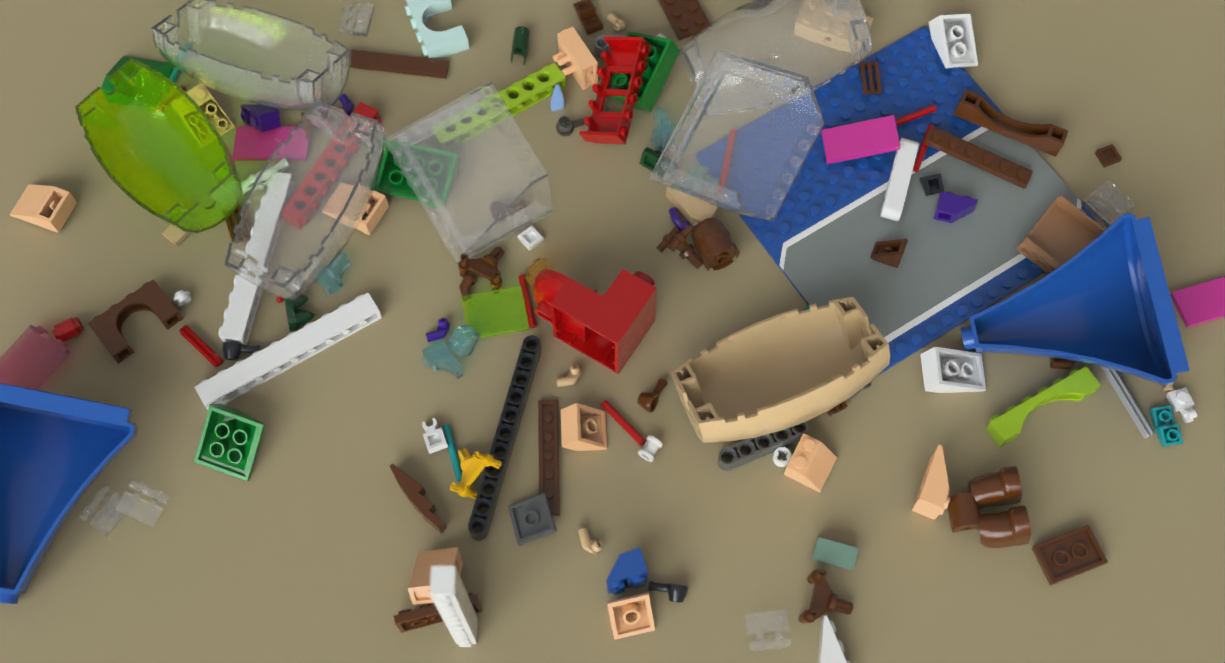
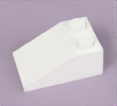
M971 14L939 15L929 21L931 39L945 68L978 66Z
M933 347L920 354L925 391L935 393L986 391L981 353Z

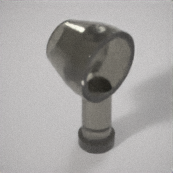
M562 116L557 122L556 130L561 136H569L574 132V128L586 124L584 123V118L571 121L569 117Z

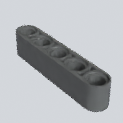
M806 421L778 432L748 438L725 447L719 452L718 466L722 470L729 471L771 454L779 447H788L800 441L803 433L807 435L809 423ZM795 427H801L804 431L798 432L795 430ZM783 434L785 435L786 439L781 440L777 437V435ZM764 441L768 446L762 447L759 445V442ZM748 449L750 454L745 455L740 450ZM724 456H729L732 459V461L725 462L722 458Z

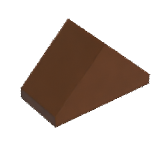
M904 238L876 242L870 258L898 268L908 240Z

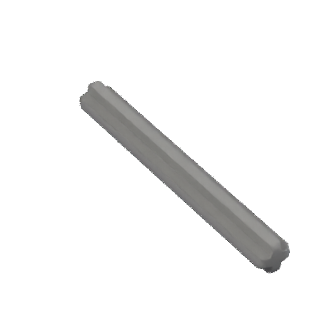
M1100 366L1143 438L1151 437L1154 434L1153 429L1117 370Z

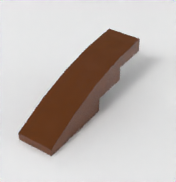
M392 463L390 468L409 502L431 526L442 534L447 527L444 521L433 514L436 508L432 502L423 496L426 493L424 487Z

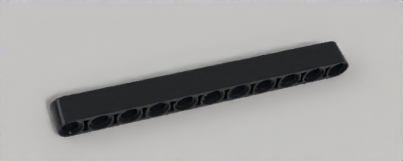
M534 335L527 336L523 340L489 453L494 459L502 462L501 467L497 469L500 472L498 475L493 476L490 475V472L496 468L492 466L485 467L469 520L468 529L471 537L476 541L484 540L488 535L540 358V340ZM530 345L537 346L535 349L528 348ZM525 362L531 363L528 367L523 366ZM521 379L526 380L524 384H518L517 382ZM515 397L521 398L519 402L512 401ZM509 415L516 416L514 420L506 419ZM504 433L511 434L510 437L506 439L501 437ZM499 451H504L505 455L502 457H497L496 453ZM488 488L494 489L492 494L484 493ZM482 507L489 508L488 512L484 514L479 513V510ZM476 526L483 527V530L481 532H473V529Z

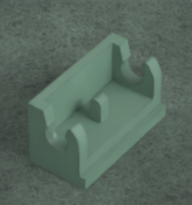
M818 537L812 559L853 571L859 548Z

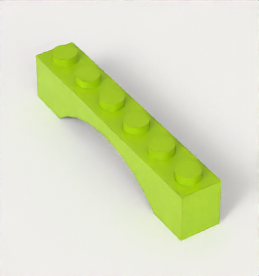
M1087 366L1080 370L1076 368L1065 379L1060 377L1052 383L1053 386L1041 388L1034 397L1031 395L1027 396L1021 401L1022 404L1018 406L1014 404L1008 407L1003 415L996 414L991 417L986 430L1000 448L1017 438L1026 417L1039 406L1058 400L1081 401L1095 393L1101 384Z

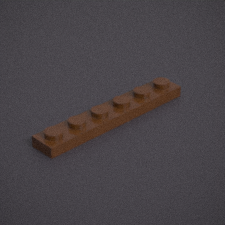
M931 126L924 141V144L1023 189L1027 187L1033 173L1032 170L934 126Z

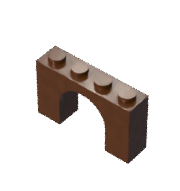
M154 279L143 284L140 289L128 294L125 299L112 305L107 311L94 317L88 323L118 364L135 353L122 334V326L128 316L137 311H150L159 318L167 330L183 320L179 311Z

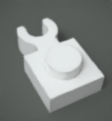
M432 418L433 424L431 426H427L425 421L422 422L426 432L423 434L429 454L448 447L442 428H438L439 425L435 418Z

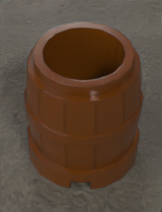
M708 218L694 226L691 237L695 249L703 259L702 262L707 270L710 271L709 268H713L714 271L723 269L733 263L732 258L735 255L738 258L740 252L736 244L733 243L729 231L720 220Z

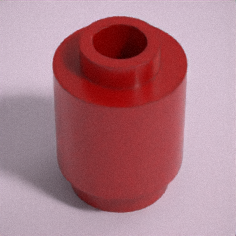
M71 317L54 325L55 330H52L57 341L65 342L80 335V332L84 331V327L78 317Z

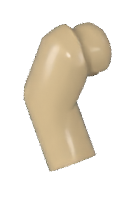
M614 13L608 15L607 20L614 25L616 31L625 29L626 23L623 19L618 18Z
M572 365L567 376L556 378L557 386L564 387L576 384L582 374L580 366Z
M588 528L578 530L582 548L593 554L600 553L603 549V543L600 540L597 542L590 539Z

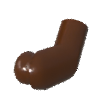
M465 275L459 286L463 301L465 302L472 299L469 288L471 285L476 284V275Z
M1051 359L1050 368L1068 370L1077 361Z

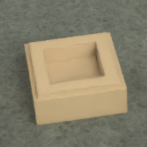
M176 221L162 233L166 239L176 246L190 234L189 230Z

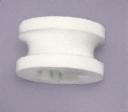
M785 447L777 448L773 454V462L779 467L787 466L791 459V452ZM779 453L786 455L785 461L778 459Z

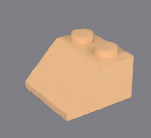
M579 403L561 409L562 447L575 451L607 449L605 411Z
M803 433L785 469L784 475L821 492L837 457L822 442Z

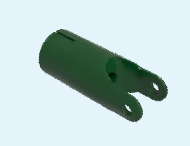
M519 26L514 30L511 63L513 62L514 54H520L524 57L523 65H525L530 30L526 27Z

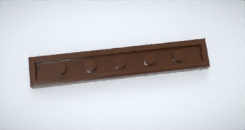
M352 49L345 50L342 61L343 67L444 79L447 78L449 61Z
M558 400L538 401L539 494L546 493L548 495L553 516H560Z

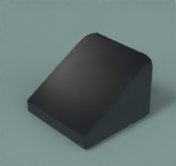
M941 173L919 178L926 196L940 193L941 191L944 192Z

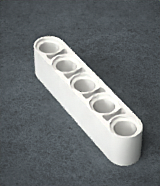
M901 138L899 141L900 150L896 151L880 217L897 222L902 214L919 147V142Z

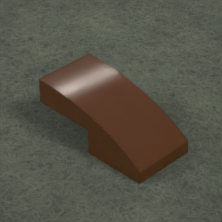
M582 0L573 4L587 35L603 29V24L597 16L596 9L591 0Z

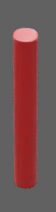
M933 104L895 119L896 127L937 111V108Z
M932 124L928 125L912 170L914 172L919 171L928 145L924 144V141L931 126H934Z
M519 275L518 279L529 328H535L537 324L526 276Z
M607 400L600 404L640 446L645 444L646 440Z

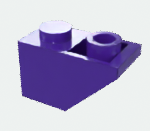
M241 105V119L249 126L260 132L281 127L279 110L271 105Z
M941 191L933 219L953 223L972 213L978 199Z

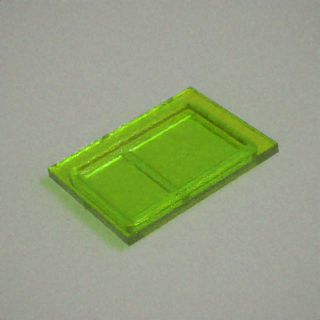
M521 286L461 296L469 341L529 330L528 316L526 315L524 304L525 298L523 297Z

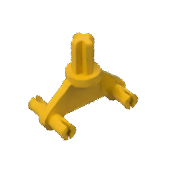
M459 449L458 457L463 471L460 485L453 482L450 485V490L457 492L461 497L476 499L478 491L470 489L471 484L485 466L499 469L502 462L494 459L488 453L482 454L476 451L471 456L468 449Z

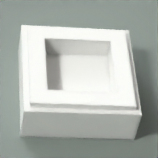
M533 225L518 235V239L529 251L544 241V237Z

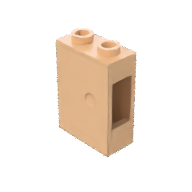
M574 27L562 30L557 34L559 53L552 56L553 60L559 66L563 64L567 66V68L562 69V73L565 76L572 74L582 90L597 84V61Z
M458 547L418 552L408 586L413 605L434 603L430 596L431 566H456L460 576L463 562Z

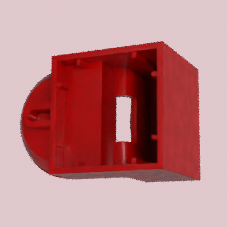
M543 269L536 275L533 284L534 300L538 305L534 311L539 317L552 324L555 338L619 374L655 322L657 288L654 287V280L646 273L636 271L633 275L622 269L604 295L597 294V289L592 291L559 272Z

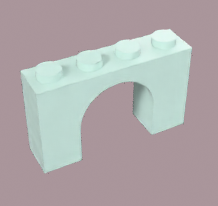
M406 0L405 11L407 16L411 15L412 19H410L412 28L417 30L415 34L418 42L423 44L421 49L424 56H428L430 59H440L469 49L468 38L462 25L440 32L432 31L425 26L430 17L451 10V0Z

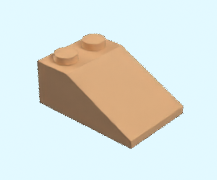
M939 444L930 457L912 511L934 520L939 514H943L950 501V497H947L949 484L943 447Z

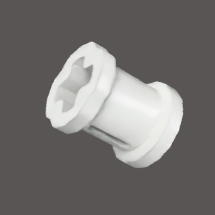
M648 435L647 442L642 449L638 450V454L643 459L653 462L655 453L662 447L663 443L654 436Z

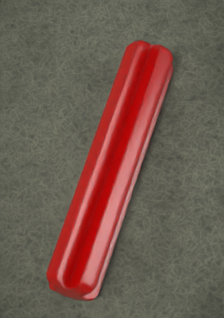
M184 325L180 329L181 335L214 367L218 368L223 364L222 358L188 325Z

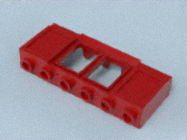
M605 36L604 40L610 47L609 51L601 52V58L605 61L604 68H597V74L600 76L601 82L600 84H593L592 87L593 91L597 94L596 101L589 100L588 106L593 111L592 116L584 117V123L588 126V131H580L579 135L586 142L626 145L633 119L634 106L638 99V90L642 84L641 79L646 68L651 46L643 37ZM612 73L632 74L628 90L608 89ZM606 96H626L622 113L603 112Z

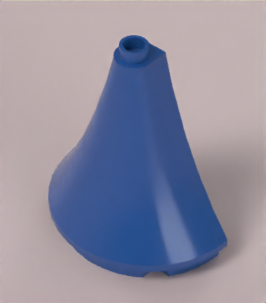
M1131 213L1120 216L1098 238L1053 272L1006 300L970 316L971 326L960 328L965 351L976 349L977 353H1010L1068 359L1125 372L1164 386L1173 384L1177 378L1176 374L1190 371L1150 217L1136 220L1135 215Z
M0 383V603L18 604L20 594L26 593V589L67 516L92 482L113 458L137 436L138 427L135 423L130 422L133 409Z

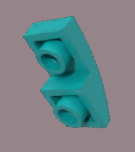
M1171 405L1149 409L1154 429L1162 447L1183 444L1180 426L1175 424Z

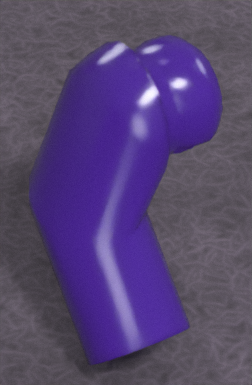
M342 94L338 99L342 103V107L345 108V114L348 117V115L352 114L354 105L346 94Z
M676 207L669 209L673 224L682 232L686 225L689 226V222L681 221Z
M446 318L439 319L436 331L426 333L428 342L442 339L446 336L450 329V323Z

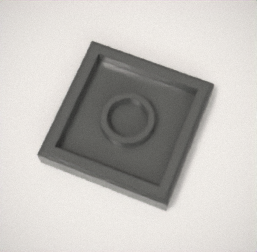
M546 493L508 506L518 545H523L557 532Z

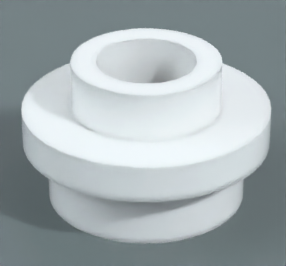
M180 290L174 294L172 301L178 307L184 306L191 301V293Z

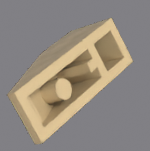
M667 185L666 197L678 209L683 218L689 222L690 226L694 228V226L705 219L716 218L718 207Z

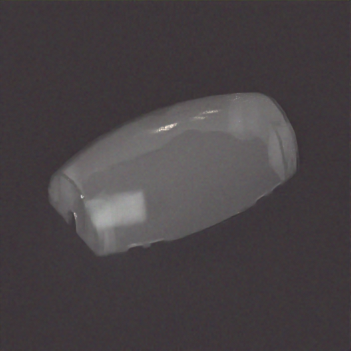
M190 0L176 10L177 25L173 24V16L169 15L152 27L153 42L159 54L173 66L209 88L261 106L294 111L328 110L338 101L348 80L351 65V49L337 40L334 43L329 41L328 35L324 33L321 36L316 34L314 28L248 6L238 9L234 8V3L227 2V6L217 5V0Z
M754 0L734 9L698 32L679 49V58L689 81L693 83L695 95L704 115L720 116L728 115L729 112L739 111V113H745V110L756 108V110L771 107L811 92L830 82L836 75L843 74L851 65L857 64L871 52L872 43L869 25L860 0Z
M321 102L313 105L302 116L303 122L296 129L292 127L289 131L291 135L285 143L280 142L255 180L239 215L242 217L240 223L234 227L235 238L233 243H229L225 266L250 283L288 300H296L312 286L345 248L369 205L377 183L386 139L385 130L378 120L353 112L351 113L352 118H350L343 109Z

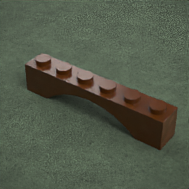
M967 89L962 94L954 112V116L1055 157L1064 145L1068 130L1053 124H1030L1011 119L994 109L982 95Z

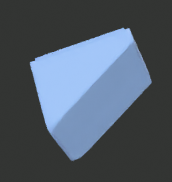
M558 84L555 86L551 98V111L564 109V97Z

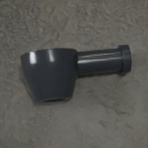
M233 342L223 343V353L226 360L236 361L241 353L253 354L260 350V345L249 346Z
M650 581L649 591L668 592L669 601L683 603L688 592V586Z

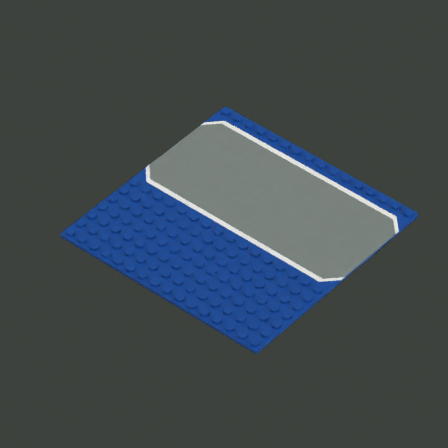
M922 26L862 60L864 63H867V61H871V63L878 61L881 94L863 95L859 68L860 62L737 130L724 193L726 199L807 305L816 304L817 307L829 305L828 301L848 297L855 298L867 314L869 325L874 324L889 344L890 362L881 373L970 319V316L983 311L1043 274L1045 271L1016 248L1060 194L1068 198L1073 205L1085 211L1090 218L1098 222L1033 147L954 116L958 102L965 89L982 95L994 109L1000 113L1002 112L963 67L945 68L931 39L930 30L926 26ZM864 68L867 90H870L867 68ZM872 68L874 90H876L874 69ZM934 104L937 111L896 127L899 141L901 138L919 142V151L928 125L932 124L945 132L1032 170L1033 173L1027 187L1023 189L928 145L919 171H912L902 214L897 222L880 217L896 151L827 164L821 130L891 115L898 119ZM729 135L696 153L697 161L717 187L720 181ZM941 173L944 192H952L956 195L970 196L973 199H978L974 211L953 223L933 219L940 193L926 196L919 179L920 177ZM904 238L908 240L898 268L870 258L876 242Z

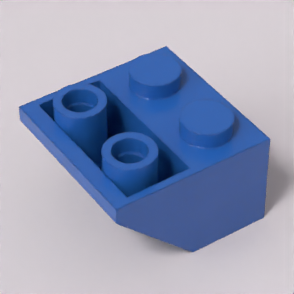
M640 548L619 555L606 580L608 594L613 593V595L623 593L626 588L633 587L635 589L645 585L648 579V570Z

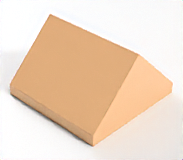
M648 593L607 602L614 640L655 630Z

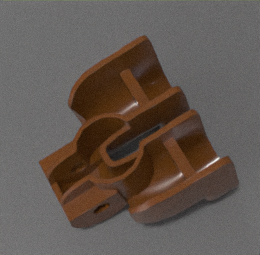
M1016 466L1004 467L999 472L977 476L968 482L971 492L949 496L950 501L947 510L952 532L980 530V543L989 548L1029 544L1031 527L1025 505L1011 507L1008 511L980 513V508L986 506L997 507L1021 502L1022 488Z

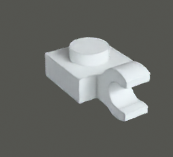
M1187 388L1168 392L1165 396L1174 413L1180 411L1185 423L1193 422V418L1197 417V413L1192 408L1195 403Z

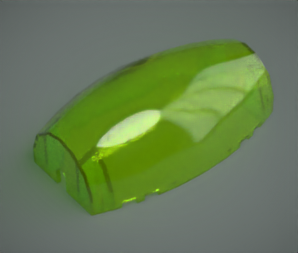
M130 58L107 78L115 85V89L112 92L106 93L98 86L75 106L80 126L85 132V139L89 142L91 151L104 171L126 195L154 216L182 231L200 233L214 228L225 221L237 208L243 191L235 162L227 144L216 126L199 105L181 87L159 71H155L148 65Z

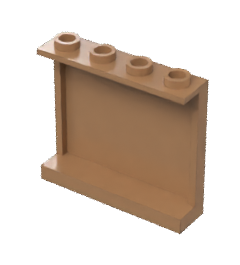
M1060 194L1016 249L1047 274H1050L1087 247L1106 229L1099 222L1090 218L1085 211L1073 205L1068 198Z

